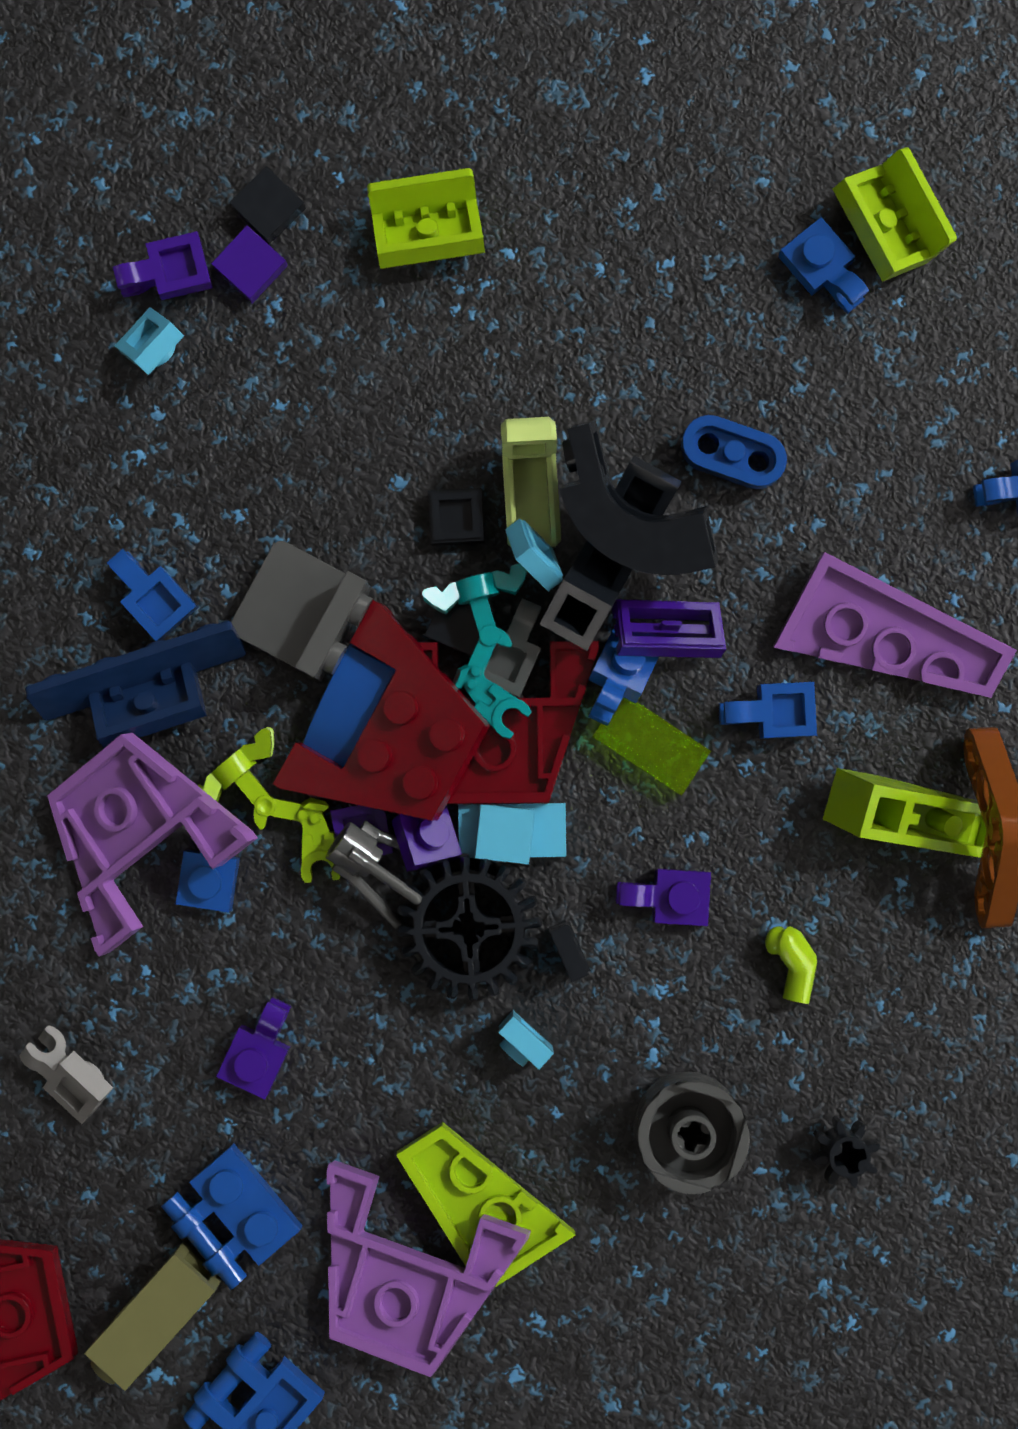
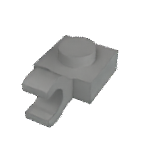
M48 1025L38 1039L48 1048L49 1053L39 1051L30 1042L19 1055L20 1059L26 1067L37 1071L47 1080L43 1089L83 1124L98 1109L113 1087L104 1079L102 1072L94 1064L84 1061L75 1051L67 1056L65 1053L66 1041L64 1036L58 1029Z

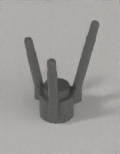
M366 820L360 828L349 822L330 846L326 859L334 863L332 870L348 880L377 912L396 929L398 926L404 925L403 921L358 875L359 873L363 877H367L369 874H372L413 904L421 903L422 897L420 894L377 864L383 854V850L376 846L377 842L400 850L396 835L384 832ZM459 859L450 862L452 868H460Z

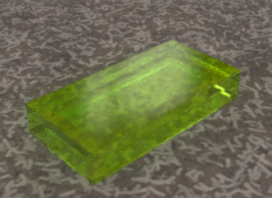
M624 697L615 714H613L609 725L606 726L600 723L592 735V738L680 796L683 795L711 752L640 703H634Z

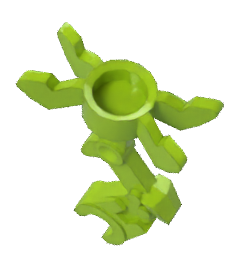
M266 727L254 736L255 743L243 745L206 777L204 786L199 784L198 787L218 802L222 789L226 790L235 782L254 805L253 816L260 830L265 828L268 816L300 822L303 827L301 877L305 883H311L313 880L311 870L313 863L324 860L330 864L331 869L334 863L326 859V854L335 840V833L329 830L323 814L330 806L326 801L312 797L304 800L302 803L276 799L265 790L249 769L257 763L255 760L273 756L275 745L274 730L271 727ZM332 870V879L339 880L340 875Z

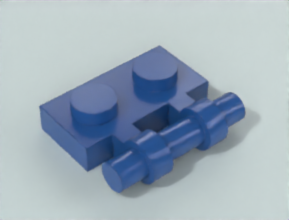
M234 1143L189 1182L202 1197L201 1200L190 1207L179 1192H176L161 1206L174 1222L171 1225L173 1231L180 1239H183L185 1236L205 1259L202 1263L203 1267L211 1276L218 1275L230 1290L235 1288L247 1276L234 1260L236 1256L243 1250H246L259 1266L296 1235L303 1226ZM213 1212L233 1235L224 1244H221L203 1223V1220Z
M255 1332L244 1346L238 1344L226 1357V1367L212 1383L205 1382L194 1394L195 1403L184 1414L183 1418L192 1429H201L210 1418L222 1429H298L322 1401L325 1391L285 1356L271 1372L264 1368L259 1360L271 1348V1343L264 1335ZM243 1380L254 1392L239 1409H236L228 1401V1397Z

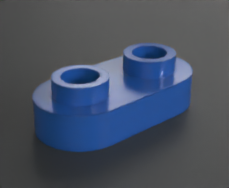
M705 415L693 420L686 428L681 440L683 457L691 467L751 489H764L773 485L781 477L787 465L785 448L776 437L714 415ZM704 437L713 439L717 446L716 452L712 454L701 452L698 447V441ZM752 455L762 456L766 461V469L761 472L752 470L748 464V458Z

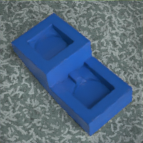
M350 644L326 688L303 744L344 767L396 670Z

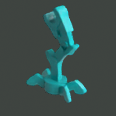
M520 563L512 565L509 574L496 570L452 582L443 592L437 586L426 588L422 592L425 603L443 614H447L457 602L459 605L470 603L479 632V640L469 663L457 669L453 683L458 689H461L462 686L465 688L476 704L474 706L476 710L501 737L510 739L514 733L504 726L502 722L503 713L508 709H516L528 718L532 711L523 700L516 698L499 685L485 678L484 672L496 644L506 648H511L512 646L509 635L496 627L488 598L499 595L500 591L514 596L518 593L527 575V570Z

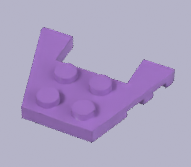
M134 733L118 736L47 795L67 861L73 860L82 887V890L77 895L82 911H89L97 935L92 937L91 941L99 957L113 951L143 927L115 884L114 879L179 827L184 825L212 869L224 865L257 839V836L249 827Z
M335 1160L329 1163L327 1168V1185H330L331 1208L327 1212V1230L331 1234V1265L328 1267L329 1339L431 1377L529 1239L531 1230L484 1214L479 1220L466 1268L366 1232L364 1228L380 1176Z

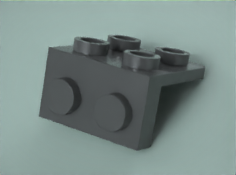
M278 541L271 547L231 622L239 638L322 681L326 672L331 675L335 673L346 653L348 646L342 643L352 624L358 627L373 600V598L368 596L372 588L361 577L349 571L345 574L285 541Z

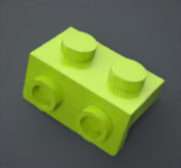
M908 147L897 150L879 166L844 178L833 188L882 282L927 264L957 239L950 222Z
M465 168L374 182L367 185L380 269L485 253L472 169Z

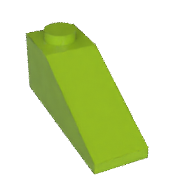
M841 768L836 769L823 820L859 838L981 858L986 835V827L977 800L883 776Z

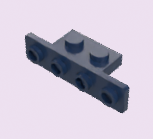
M231 621L207 624L194 632L173 639L155 641L148 644L145 648L121 656L103 658L93 665L72 672L48 676L41 682L27 686L25 691L27 699L44 720H51L91 707L97 740L105 748L121 734L134 733L140 738L207 716L197 672L241 658L246 655L244 644Z

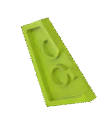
M444 1122L397 1151V1158L465 1266L479 1220L484 1214L531 1230L529 1239L495 1287L576 1236L573 1228Z

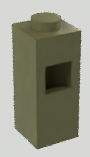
M186 1241L180 1244L96 1337L84 1353L91 1360V1367L103 1381L109 1384L116 1383L126 1391L219 1286L222 1279L218 1275L213 1277L202 1265L205 1259Z

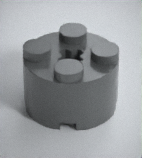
M677 1072L660 1076L646 1090L636 1108L634 1135L641 1157L655 1178L671 1190L685 1194H702L712 1191V1188L732 1179L742 1168L750 1143V1133L745 1116L730 1092L710 1076L697 1072ZM691 1121H696L702 1131L701 1135L692 1134L689 1141L685 1142L679 1131L680 1128L689 1127Z

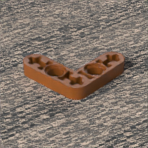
M968 728L964 735L965 765L986 827L974 892L976 916L982 929L1010 927L1014 922L1018 905V782L998 728Z

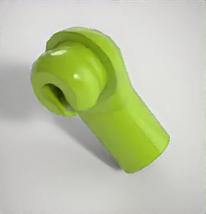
M780 926L773 927L767 933L765 946L770 954L779 955L788 968L783 998L809 1004L817 967V956L801 931L791 926L786 929Z

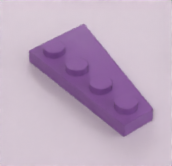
M826 552L821 553L773 644L774 648L910 678L989 698L992 697L1017 652L1016 649Z

